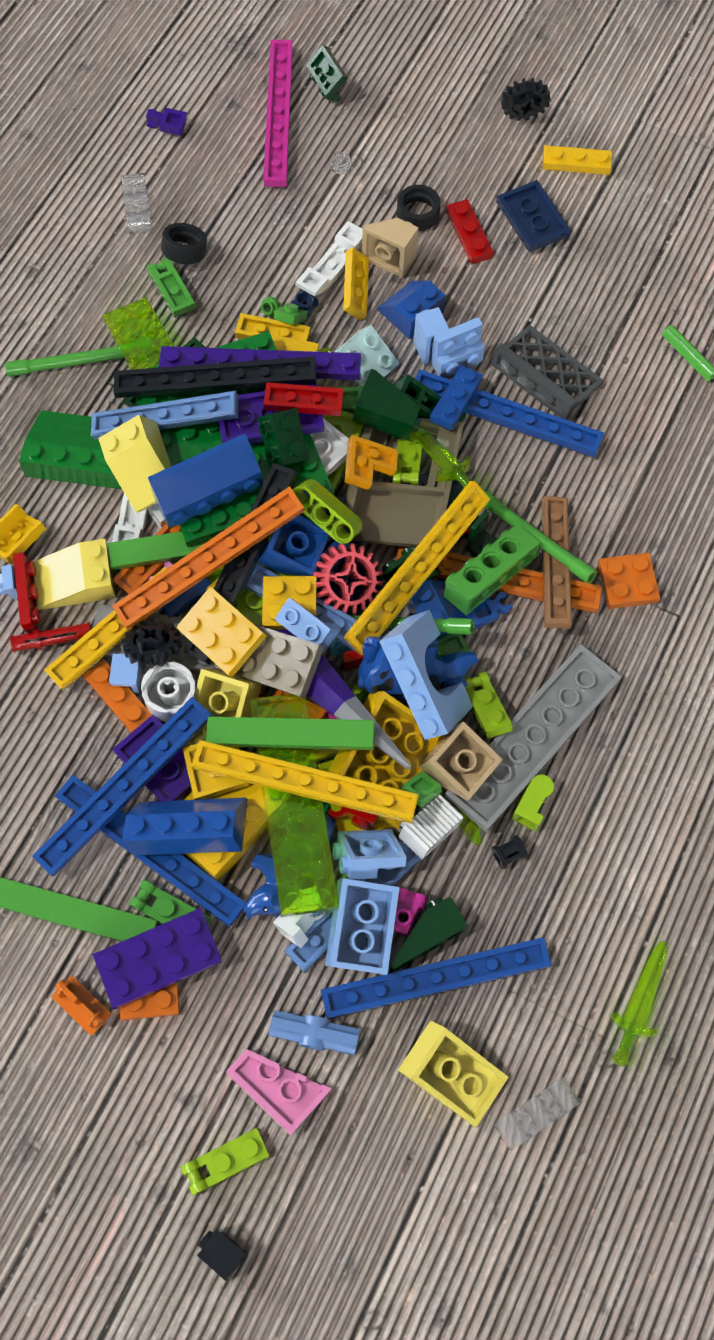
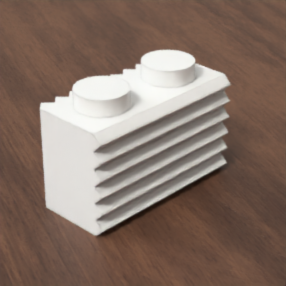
M441 794L422 808L419 807L421 811L413 817L412 824L402 822L400 825L402 830L399 834V839L403 840V843L407 844L421 860L461 824L464 818Z

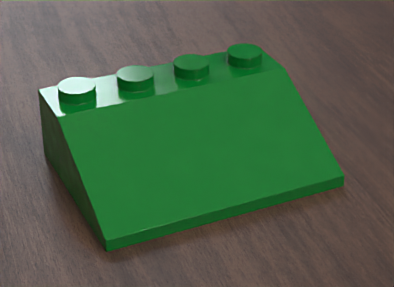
M41 410L25 438L19 459L25 477L122 489L105 461L99 439L95 440L91 436L92 417Z

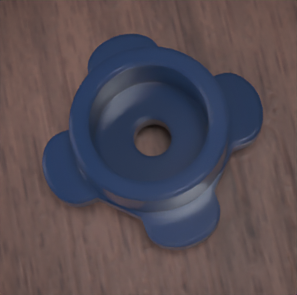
M300 291L296 294L295 300L291 301V304H296L299 306V309L307 311L308 316L314 307H318L319 301L310 293Z

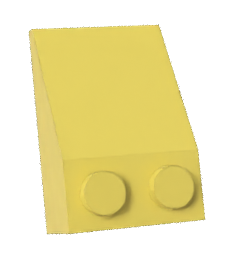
M137 415L98 439L106 463L135 512L139 513L156 504L148 477L171 467L157 422Z
M106 539L80 542L33 562L36 569L34 581L38 590V599L36 600L39 610L116 598L114 582L112 580L113 571L110 568Z
M217 668L201 669L194 699L210 712L213 717L252 718L262 684L236 675L230 677L224 671ZM207 724L185 747L197 744L199 740H206Z
M433 1021L429 1022L398 1068L400 1073L474 1127L478 1126L509 1078L452 1032Z

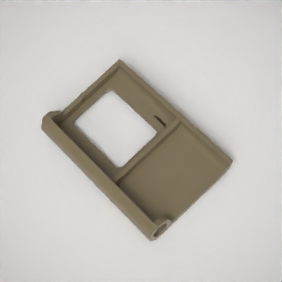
M421 418L422 421L418 431H424V434L437 436L426 486L379 482L380 472L373 470L372 486L368 490L349 484L344 505L354 512L362 522L361 532L351 541L405 547L412 545L417 547L447 510L464 422L458 421L451 431L430 422V419ZM364 425L361 438L387 446L389 434ZM343 524L344 529L351 533L350 528Z

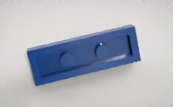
M461 365L432 411L429 421L452 431L482 382L483 374Z

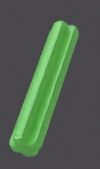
M673 325L666 327L663 330L662 336L706 381L713 380L714 366Z

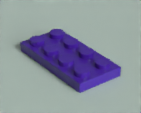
M310 384V385H306V386H317V385H316V384ZM265 391L239 395V418L219 421L222 443L246 434L250 444L264 442L259 432L258 418L280 412L264 410ZM298 413L303 435L325 432L322 415Z
M201 908L92 954L114 1010L223 963Z

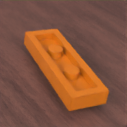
M103 659L83 674V677L128 731L132 733L152 714L128 686L110 685L111 667Z

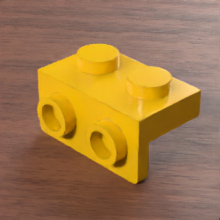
M15 504L0 519V559L11 565L14 563L13 554L24 553L47 529L41 521L27 515L18 504Z

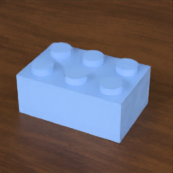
M345 878L337 880L325 966L383 975L388 974L399 887Z

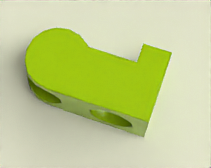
M542 774L535 776L531 780L513 814L512 820L535 832L537 831L544 818L538 811L542 803L548 801L554 790V783L550 777Z

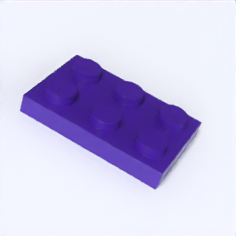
M151 715L112 749L113 753L125 764L163 724L156 716ZM183 748L145 785L159 801H177L191 789Z

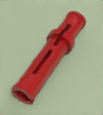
M90 622L43 631L34 629L32 633L10 636L11 648L13 652L33 648L42 650L44 646L77 641L91 630ZM76 632V634L56 638L54 637L55 635ZM49 637V639L27 642V640Z

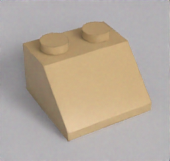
M399 218L367 224L363 227L362 254L369 258V263L403 278L416 259L418 227Z
M461 722L443 736L418 766L441 784V787L465 800H469L503 759L465 722Z

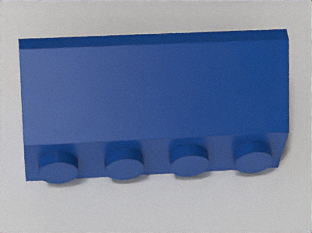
M246 434L148 477L156 504L169 528L174 525L184 524L188 519L198 514H206L212 508L222 503H230L236 497L246 492H254L263 485L262 473Z
M247 798L139 802L126 815L122 842L133 855L242 851Z

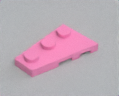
M248 1049L226 1071V1074L290 1136L332 1089L323 1084L315 1083L302 1074H296L279 1066L278 1063Z

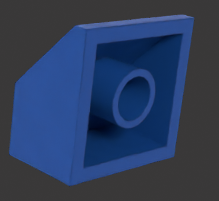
M429 280L411 281L380 304L377 310L408 339H411L414 336L416 314L423 310H431L439 307L443 314L446 295Z
M298 515L270 535L258 563L281 574L313 576L317 567L315 564L321 558L320 556L323 553L329 535L313 521Z
M425 581L406 604L411 616L430 610L433 619H469L468 616L444 597L445 581ZM440 632V635L437 638H441L447 635L448 633Z

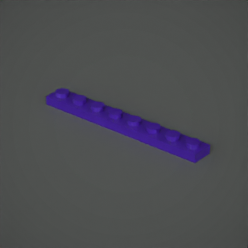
M161 346L158 368L315 356L317 379L360 380L361 353Z

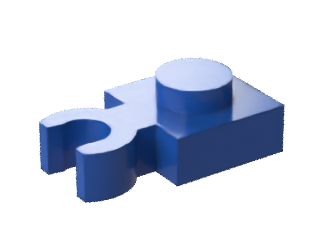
M506 592L497 594L492 601L488 597L467 615L469 619H474V629L497 621L499 618L498 613L507 614L511 611L512 604L504 606L500 603V601L506 598Z

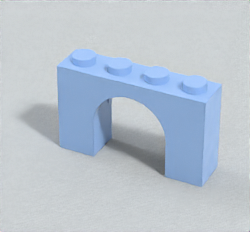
M430 610L407 617L379 641L425 740L448 734L473 707L463 683L437 691L430 682L425 666V653L429 644L440 635Z

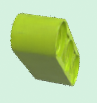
M308 479L293 489V492L306 510L303 513L335 541L342 544L349 543L361 532V519L319 482ZM303 489L308 491L310 499L304 495ZM323 507L328 508L330 516L324 512ZM343 524L350 528L351 533L344 529Z

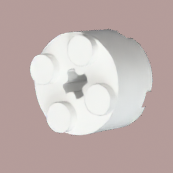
M166 662L167 664H164L162 667L158 665L153 666V668L146 672L141 682L142 697L147 710L163 723H166L191 697L195 698L196 683L191 672L185 666L176 662Z

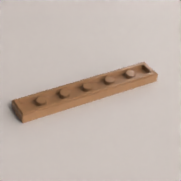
M542 496V533L570 553L568 498ZM542 549L544 628L571 629L570 570Z

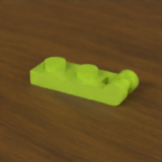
M424 431L412 432L409 441L398 437L397 471L393 475V483H411V485L419 486Z
M480 672L473 678L465 677L464 679L467 683L465 689L473 705L472 710L486 738L490 739L513 731L512 723L490 682L487 672ZM481 686V690L474 691L473 688Z
M255 1128L182 1165L180 1168L183 1175L188 1176L191 1183L189 1189L192 1196L270 1157L258 1128ZM206 1165L211 1176L202 1180L198 1169Z

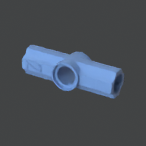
M274 1010L269 1030L270 1037L297 1042L302 1047L324 1051V1049L348 1055H355L360 1029L330 1023V1020L313 1015H305L303 1017Z

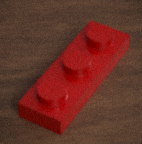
M468 199L446 205V213L470 263L475 264L493 258L494 252Z
M266 383L263 406L264 410L285 411L297 408L298 413L341 416L344 388Z
M22 552L13 554L21 627L27 633H32L34 629H38V623L41 622V615L35 603V600L38 599V590L36 585L33 584V576H36V569L33 561H29Z

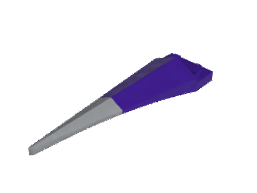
M275 630L296 637L289 630ZM321 655L306 698L337 719L374 720V745L403 767L411 770L409 761L326 658Z

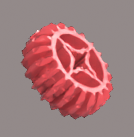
M353 543L349 544L347 548L344 544H339L338 551L335 547H330L328 549L330 556L326 553H322L320 556L324 563L316 562L315 564L320 569V572H314L313 575L319 578V582L315 583L316 587L321 589V591L317 592V597L325 596L323 600L325 606L331 603L334 610L339 609L344 613H347L349 609L351 614H357V607L360 611H365V602L370 605L374 600L371 595L377 596L380 593L375 589V586H382L383 584L382 581H376V576H381L383 573L374 569L379 565V562H370L373 554L369 552L364 555L365 548L363 546L356 550ZM346 557L345 564H342L341 570L338 573H330L335 562ZM354 561L358 562L363 568L365 577L358 574L357 564ZM349 574L348 577L351 576V579L357 581L347 583L344 582L343 579L337 577H342ZM329 581L337 584L341 598L332 591ZM357 585H364L362 593L350 601V595H353L354 588Z

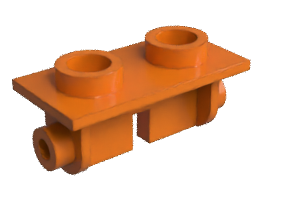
M72 975L66 981L62 979L56 984V992L51 998L91 1036L111 1017L112 1013Z

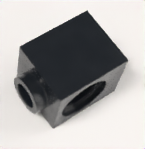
M217 1229L215 1233L209 1230L200 1241L198 1246L202 1250L197 1256L226 1281L248 1253L221 1229Z

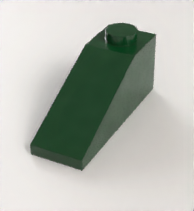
M409 374L393 384L421 407L418 415L419 418L430 419L432 411L441 399L440 395ZM465 412L462 413L458 420L459 422H464Z
M438 897L427 905L429 909L424 912L390 965L392 973L466 931L468 925L451 897L444 900L442 897Z

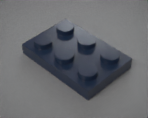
M538 180L497 196L496 203L529 253L570 236L571 229Z

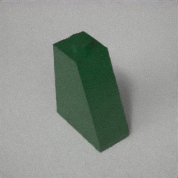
M371 369L356 404L352 421L409 441L412 432L417 433L422 419L418 415L421 407L379 372Z

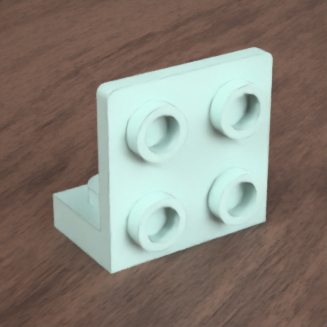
M371 324L360 329L334 351L361 353L360 380H355L359 387L365 385L371 369L376 370L385 377L399 365L398 360Z

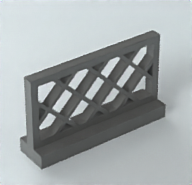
M531 325L526 327L506 345H499L491 362V365L557 416L566 420L571 416L573 410L594 393L604 381ZM530 335L537 343H525V338ZM511 349H521L522 356L517 355ZM526 350H538L539 356H527ZM543 351H551L555 354V357H544ZM529 363H540L541 370L535 369ZM545 364H556L557 370H546ZM562 365H570L574 371H562ZM547 377H558L559 384H555ZM564 378H575L576 385L564 384ZM580 379H588L593 384L581 385ZM566 391L577 392L578 397L575 399Z

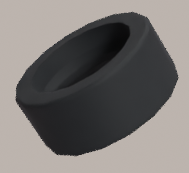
M425 185L406 187L397 198V218L412 223L418 227V231L430 229L437 223L440 216L441 199L438 193ZM414 201H422L431 206L432 210L425 214H413L405 206Z
M187 223L170 224L163 230L161 250L163 255L173 262L180 264L198 263L205 256L207 237L200 228ZM177 242H185L191 245H182Z

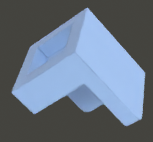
M113 654L110 685L132 687L134 693L139 694L143 667L138 666V661L131 664L129 658L125 657V654Z

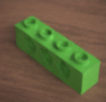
M518 524L510 530L503 531L496 542L487 544L481 551V554L476 558H470L457 573L453 572L447 577L444 597L467 616L537 557L540 541Z

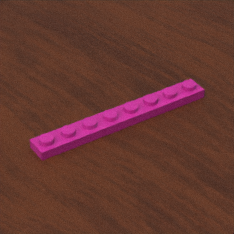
M271 40L264 187H287L293 40Z

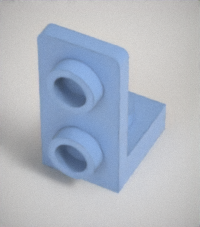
M292 598L286 601L275 617L278 623L296 637L323 646V651H327L341 630L334 623L322 622Z

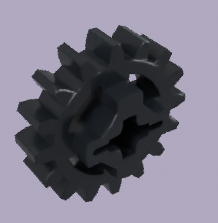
M522 78L521 83L514 81L513 87L507 86L506 92H502V109L505 115L509 114L510 119H513L515 116L517 121H520L522 118L529 120L530 116L537 118V113H545V108L550 106V91L547 84L543 85L542 80L535 82L534 78H531L530 81Z
M152 619L150 624L141 621L140 627L133 626L132 632H125L126 639H122L125 657L129 658L131 664L138 661L139 667L148 664L149 668H153L156 663L162 667L164 666L163 661L172 662V655H179V648H182L179 630L174 628L173 623L166 626L165 620H162L159 624L156 623L155 619Z

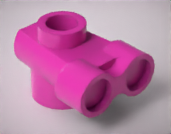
M399 887L394 933L405 937L409 936L419 911H424L428 897ZM405 914L409 919L407 922L402 923L398 920V915Z

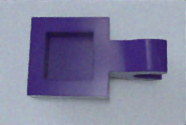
M165 108L164 113L148 109L146 118H148L147 127L155 129L160 126L161 132L183 135L188 119L187 112Z

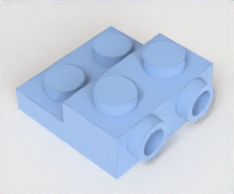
M478 317L434 335L431 364L438 376L451 377L457 373L461 365L472 368L483 361L485 346L481 341L483 324Z
M392 829L340 831L337 833V842L333 843L332 846L333 858L335 860L339 859L340 873L347 874L351 880L364 881L377 878L378 868L391 870L395 867H406L407 857Z

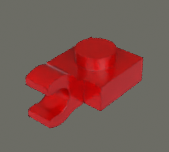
M342 807L337 812L331 809L328 810V815L331 818L341 819L347 816L348 819L352 820V825L366 830L367 827L374 830L378 821V815Z

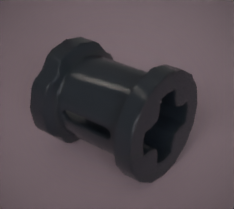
M518 835L513 836L511 841L499 847L496 845L491 847L492 854L502 870L507 868V864L519 858L526 859L528 857L527 850Z

